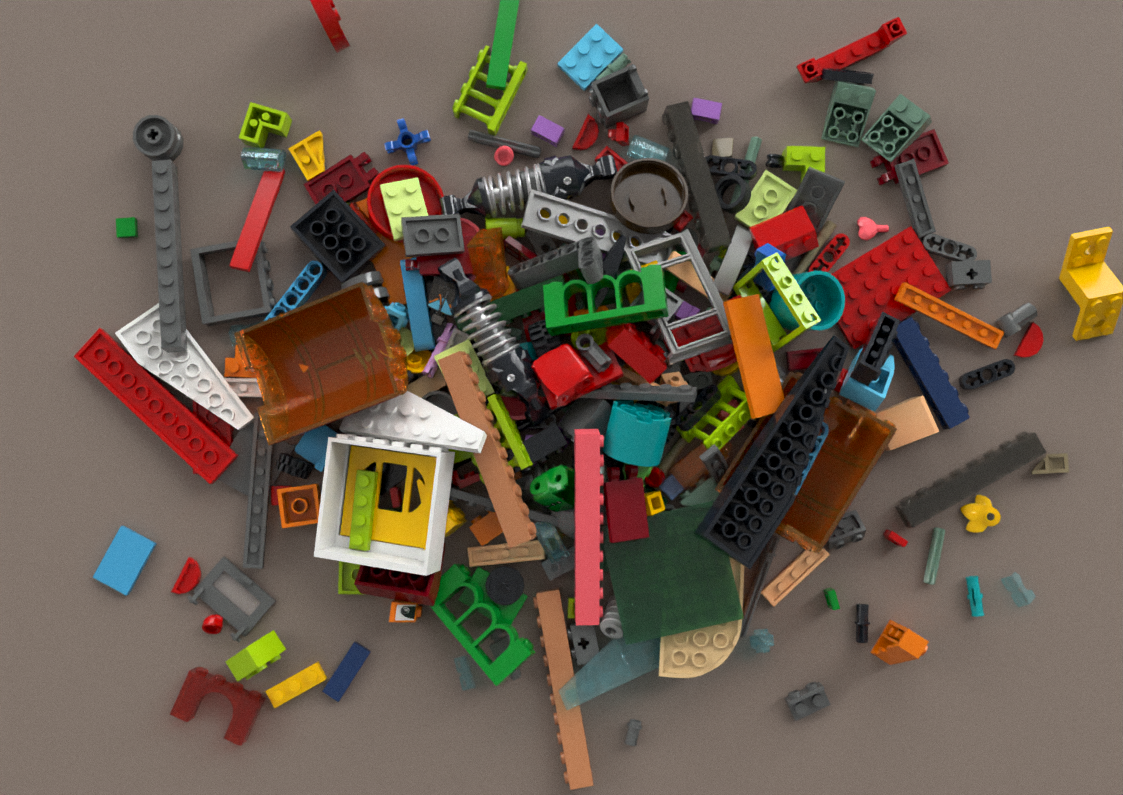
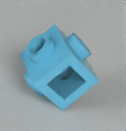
M392 302L388 307H384L383 313L385 318L382 320L383 327L391 328L392 331L398 333L402 327L405 328L407 326L409 317L407 316L408 309H406L405 305Z

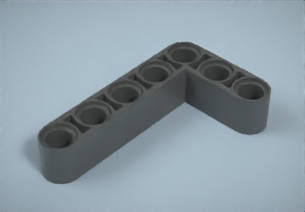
M587 237L514 265L508 270V275L515 288L522 290L580 268L586 282L594 284L603 278L602 253L595 238Z

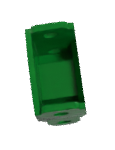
M560 465L547 470L533 479L530 485L533 499L554 512L574 509V469Z

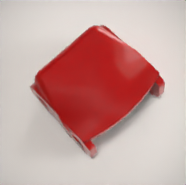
M562 344L558 348L545 353L535 360L531 366L544 385L556 395L555 400L559 406L567 405L594 381V377L587 366L569 344Z

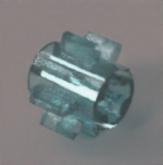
M768 629L754 630L755 635L750 636L751 647L756 649V653L770 652L769 647L774 646L773 635L768 633Z

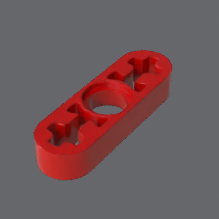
M842 233L834 236L809 266L807 272L814 271L813 269L818 268L820 264L823 265L820 271L828 272L850 244L848 236ZM842 239V240H843L842 244H843L844 246L841 245V246L838 247L837 250L835 251L833 248H834V247L837 245V243H838L836 240ZM824 253H831L833 261L826 262L823 258Z

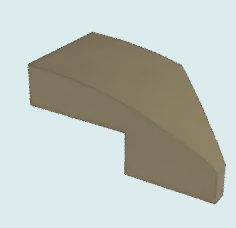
M1068 453L1046 454L1033 468L1031 474L1068 473Z

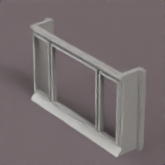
M688 229L682 233L635 248L625 249L621 262L628 260L633 270L641 272V265L637 257L682 243L687 254L655 265L661 264L662 269L690 260L713 309L670 324L667 323L665 317L656 319L671 351L666 358L669 365L732 343L723 300ZM717 315L724 330L723 332L678 347L671 330Z

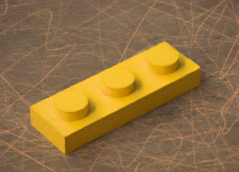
M318 661L265 692L273 707L276 708L327 679V676Z

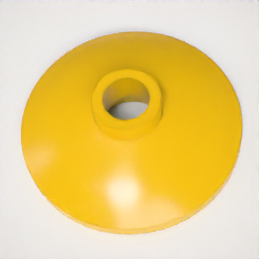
M414 349L410 355L402 358L404 371L411 370L413 374L422 373L432 353L428 350L416 352Z

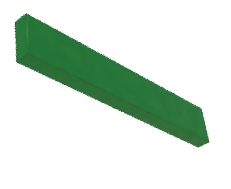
M500 0L486 88L505 91L520 0Z

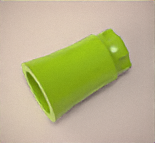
M485 218L487 243L505 240L508 236L514 239L525 237V229L521 228L523 218Z

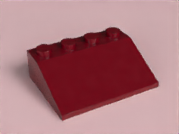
M444 543L441 570L425 576L360 565L354 585L361 594L434 606L440 586L446 544Z

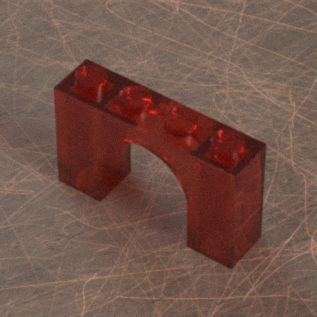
M204 667L191 669L170 715L189 722L195 717L201 701L207 693H221L230 700L233 707V717L223 739L242 746L247 742L266 698L262 697V694L258 691L244 689V686L240 683L226 681V678L222 675L210 674Z

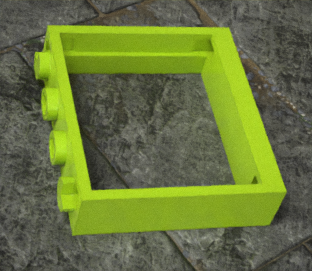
M778 252L759 262L732 287L737 296L740 295L741 298L759 294L773 352L786 346L821 321ZM762 270L766 272L800 325L788 335L752 281Z

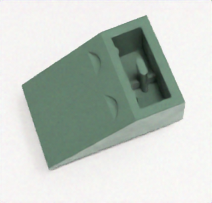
M835 81L821 139L859 147L876 90L873 87L851 82Z
M899 94L861 140L891 163L932 123L931 116L905 96Z

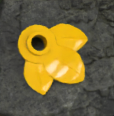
M976 495L975 503L966 504L960 508L963 515L970 520L966 526V530L969 532H983L988 526L997 525L1001 519L999 511L992 507L991 500L983 495ZM988 513H992L994 515L993 520L990 521L987 519Z

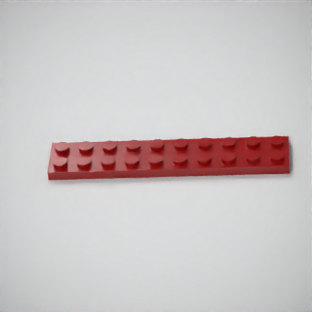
M99 328L74 355L86 369L209 484L213 485L239 456L148 370L139 365L133 356L104 329Z

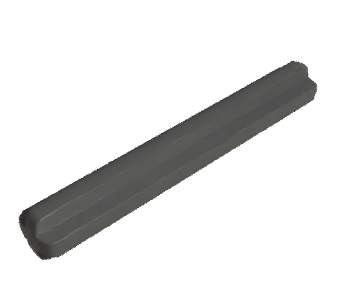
M470 130L468 133V140L495 148L508 146L515 153L539 158L541 154V148L474 130Z

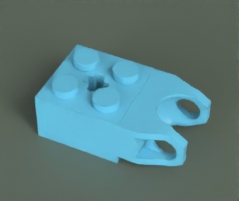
M860 349L850 364L839 395L875 412L885 399L895 369L894 356H888L883 367H880L882 371L876 381L872 380L867 386L850 377L862 351Z

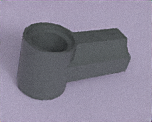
M1028 302L1012 313L1009 312L1000 317L995 322L1001 331L1005 332V337H1009L1022 329L1021 326L1037 317V309Z
M589 334L578 336L576 346L580 355L585 357L598 373L604 372L609 368V365L612 363L611 359L594 342L592 336ZM587 343L590 344L589 347H587V348H582V346H583L584 344H587Z

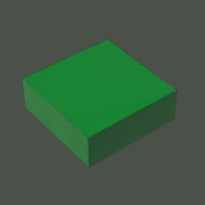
M116 218V237H138L137 218Z
M824 589L828 608L832 610L840 609L835 589Z

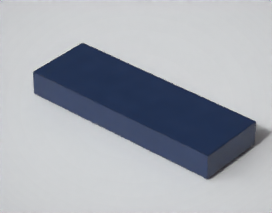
M355 641L322 692L339 702L371 651Z

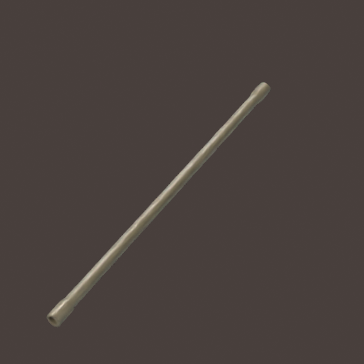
M826 221L817 236L819 247L806 252L792 275L806 271L825 241L829 239L836 229L837 225L834 222ZM721 376V378L716 383V386H718L727 376ZM682 436L679 437L668 455L664 457L658 466L665 476L688 443Z

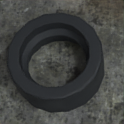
M738 175L724 176L715 184L713 189L715 204L723 211L731 214L743 210L751 198L749 184ZM733 184L740 185L741 193L738 199L731 204H725L723 202V195L726 189Z

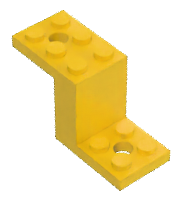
M1110 227L1071 234L1059 279L1080 307L1072 335L1075 341L1113 334L1123 305V285L1104 262L1113 233Z

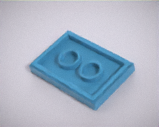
M120 526L93 578L124 595H129L157 543L125 526Z

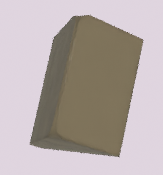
M734 138L713 139L712 155L731 158Z

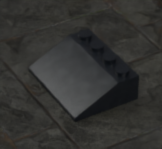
M332 190L290 226L297 238L341 285L349 279L360 275L386 246L335 190Z

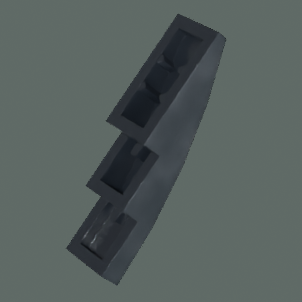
M620 235L603 258V275H609L615 279L622 260L626 236ZM610 287L602 288L597 292L595 296L596 310L606 297Z

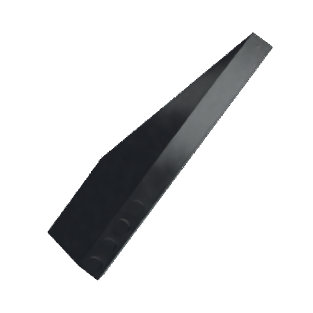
M835 335L832 336L782 401L695 530V533L748 569H751L796 498L795 492L798 485L800 486L804 467L809 462V453L814 448L824 420L825 409L828 408L831 401L829 400L830 395L836 387L838 373L842 370L850 348Z

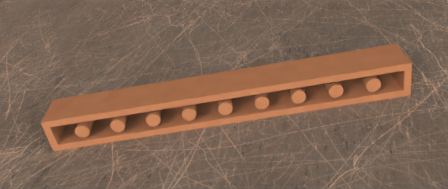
M458 351L439 359L440 368L460 419L484 431L487 435L481 453L473 452L509 548L536 538V527L529 519L528 506L526 503H523L521 488L514 480V470L511 465L509 466L506 459L508 457L507 451L501 446L499 440L501 438L497 428H494L492 422L493 415L486 407V397L478 386L479 378L472 370V360L469 354H466L465 351Z
M559 588L537 591L533 601L535 609L539 608L540 616L536 617L538 628H542L543 635L540 636L541 646L546 648V655H543L545 667L549 666L550 674H547L548 686L553 688V693L550 694L552 706L556 705L557 713H553L555 725H559L560 732L557 733L558 744L563 745L564 752H560L562 764H566L567 771L564 772L565 784L569 783L570 790L594 786Z

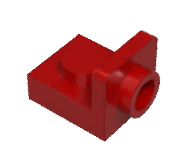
M453 471L452 481L455 487L459 486L460 489L481 481L480 473L469 472L464 475L465 479L462 480L459 471Z

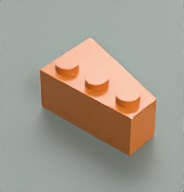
M889 620L870 653L889 665L916 660L923 656L927 651L929 641L912 630Z

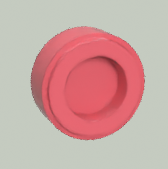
M500 146L494 154L495 161L501 166L509 165L514 159L513 150L508 146Z

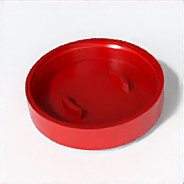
M310 0L335 51L338 53L351 47L339 23L342 19L337 9L333 10L335 8L333 1Z
M412 165L392 166L379 173L370 185L367 195L369 219L380 234L392 241L394 239L380 190L381 184L418 178L428 216L442 215L439 199L444 197L442 189L431 174L419 167ZM403 240L395 241L399 243H404Z

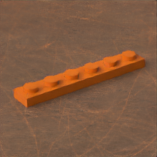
M906 282L902 283L894 299L991 349H997L1005 333Z

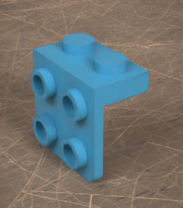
M326 425L308 431L295 447V452L316 465L314 468L324 472L328 437H336L338 433Z

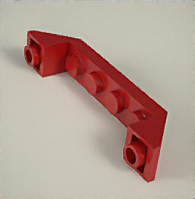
M897 17L882 24L878 31L817 60L813 57L796 67L804 83L818 82L822 80L823 68L845 69L883 51L904 37L907 31L901 19Z

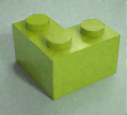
M250 102L239 139L245 145L263 150L269 133L287 138L292 119L286 112Z
M786 146L782 152L784 157L782 171H801V181L809 166L825 173V147Z
M273 630L225 662L237 681L244 677L248 680L268 667L266 665L268 661L272 664L280 659V653L285 651L286 648Z

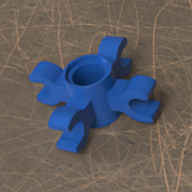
M404 118L397 120L400 129L398 140L384 143L385 149L388 154L402 149L407 153L410 164L412 166L417 165L418 160L415 154L417 144L430 142V135L428 130L413 135L408 131ZM406 139H411L412 143L410 145H403Z

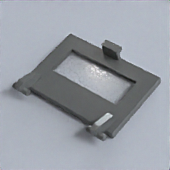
M225 556L221 558L193 591L195 593L193 597L190 595L187 597L189 602L194 605L198 604L197 598H201L237 629L238 632L236 634L232 632L230 636L238 643L241 641L240 635L247 636L276 602L274 598Z

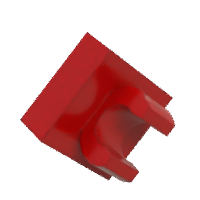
M616 122V129L608 130V138H611L612 141H617L621 146H629V127L624 122Z

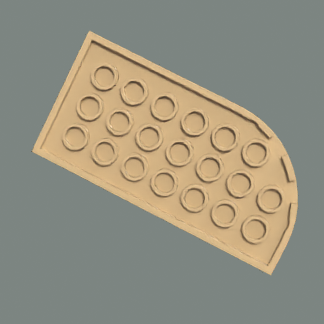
M667 516L659 661L660 677L692 678L710 672L728 658L740 636L743 612L744 566L695 533L703 518Z

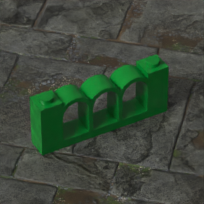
M661 264L648 265L641 268V272L636 270L625 271L616 280L609 275H603L600 281L589 285L582 280H572L565 285L563 282H551L543 285L546 329L551 336L669 317L664 273ZM630 283L642 284L645 304L623 308V289ZM605 287L615 289L617 309L596 312L595 296L597 292ZM577 292L587 293L589 314L569 317L568 301L570 297Z
M454 564L441 576L434 606L430 607L495 686H499L536 653L533 650L534 646L527 638H519L518 632L512 625L507 623L500 624L501 613L499 609L492 603H483V591L476 583L469 582L472 579L469 575L470 570L464 564ZM466 586L474 593V603L457 620L445 604ZM484 607L492 614V623L479 638L474 640L462 625L478 609ZM501 628L508 632L510 645L492 662L480 645L497 629Z

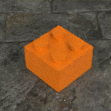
M319 483L277 489L282 528L318 523L321 501Z

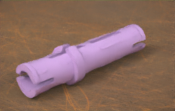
M447 323L441 337H438L437 345L422 371L423 375L428 374L427 377H434L438 368L434 356L445 350L454 328L458 329L456 326L452 328L453 324Z

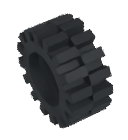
M280 453L275 468L292 476L308 479L313 464L295 456Z

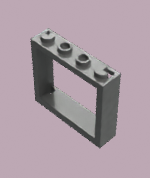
M262 239L255 257L264 307L214 316L204 255L235 250L238 241L190 249L203 325L209 327L268 316L277 302L272 296L274 284L272 279L269 278L271 266L269 261L266 260L265 254L268 253V249Z

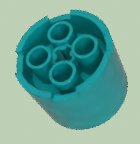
M825 271L793 274L792 276L821 319L820 322L807 331L825 330L835 325L842 316L845 307V295L840 282L833 275ZM775 288L771 302H769L770 309L782 328L794 331L800 325Z
M633 400L614 401L604 438V447H602L603 452L618 461L644 467L659 465L672 418H669L670 413L649 403L644 405L634 403Z

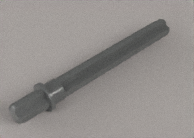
M773 535L764 550H762L763 553L743 608L744 619H742L741 637H745L773 557H776L775 551L779 538Z

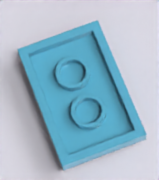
M596 24L557 63V66L585 91L591 85V82H594L595 78L607 69V65L609 63L612 64L621 55L623 48Z

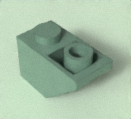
M702 477L695 483L696 487L691 491L687 489L680 495L682 499L678 501L681 505L710 508L721 493V490L710 477L706 479Z

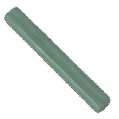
M756 136L751 138L744 160L756 162L762 143L761 138ZM748 166L747 169H741L745 170L746 174H749L750 171H753L751 170L750 166ZM736 184L730 204L735 202L740 196L741 186Z

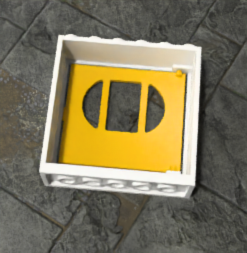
M348 433L336 434V437H328L314 557L425 576L440 571L455 452L448 451V448L430 447L428 445L411 444L402 441L396 442L382 438L375 439V437L369 436L361 437ZM376 462L375 472H378L371 547L369 551L350 549L349 541L357 470H366L371 464ZM384 462L407 466L402 512L378 508ZM414 468H416L424 479L425 495L419 507L409 512Z

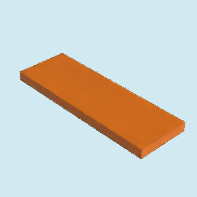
M367 198L351 204V209L370 226L373 232L386 245L372 262L376 271H379L384 280L382 286L387 288L390 295L389 303L398 302L407 305L400 260L412 257H405L404 243L392 241L375 229L367 213Z
M759 294L725 301L723 305L751 418L755 419L773 414L785 398Z

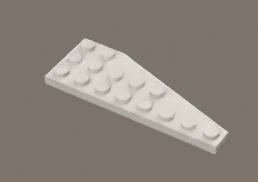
M159 303L115 333L139 365L240 431L254 421L253 415L187 329V351L167 353L161 348Z
M405 389L399 397L344 417L339 428L343 433L481 453L487 437L484 431Z

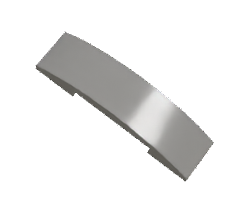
M737 224L729 247L713 281L718 292L727 297L737 279L752 242L750 230Z

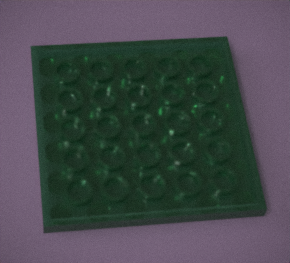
M715 500L647 516L649 537L611 543L609 541L608 525L600 527V531H603V546L626 645L744 619L729 556L695 533V530Z

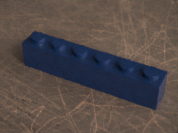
M912 317L900 322L896 329L898 334L893 343L943 430L951 429L969 419L967 406L961 403L957 389L950 384L949 375L939 365V358L935 353H932L929 347L930 343L921 334L918 322L913 320Z

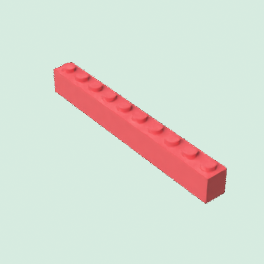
M574 429L576 626L599 625V618L603 617V606H599V599H603V587H600V581H603V569H600V562H603V550H600V543H603V531H600V524H603V512H600V505H603L604 498L603 493H600V486L604 485L603 474H600V467L604 466V457L600 455V447H604V436L600 435L599 429Z

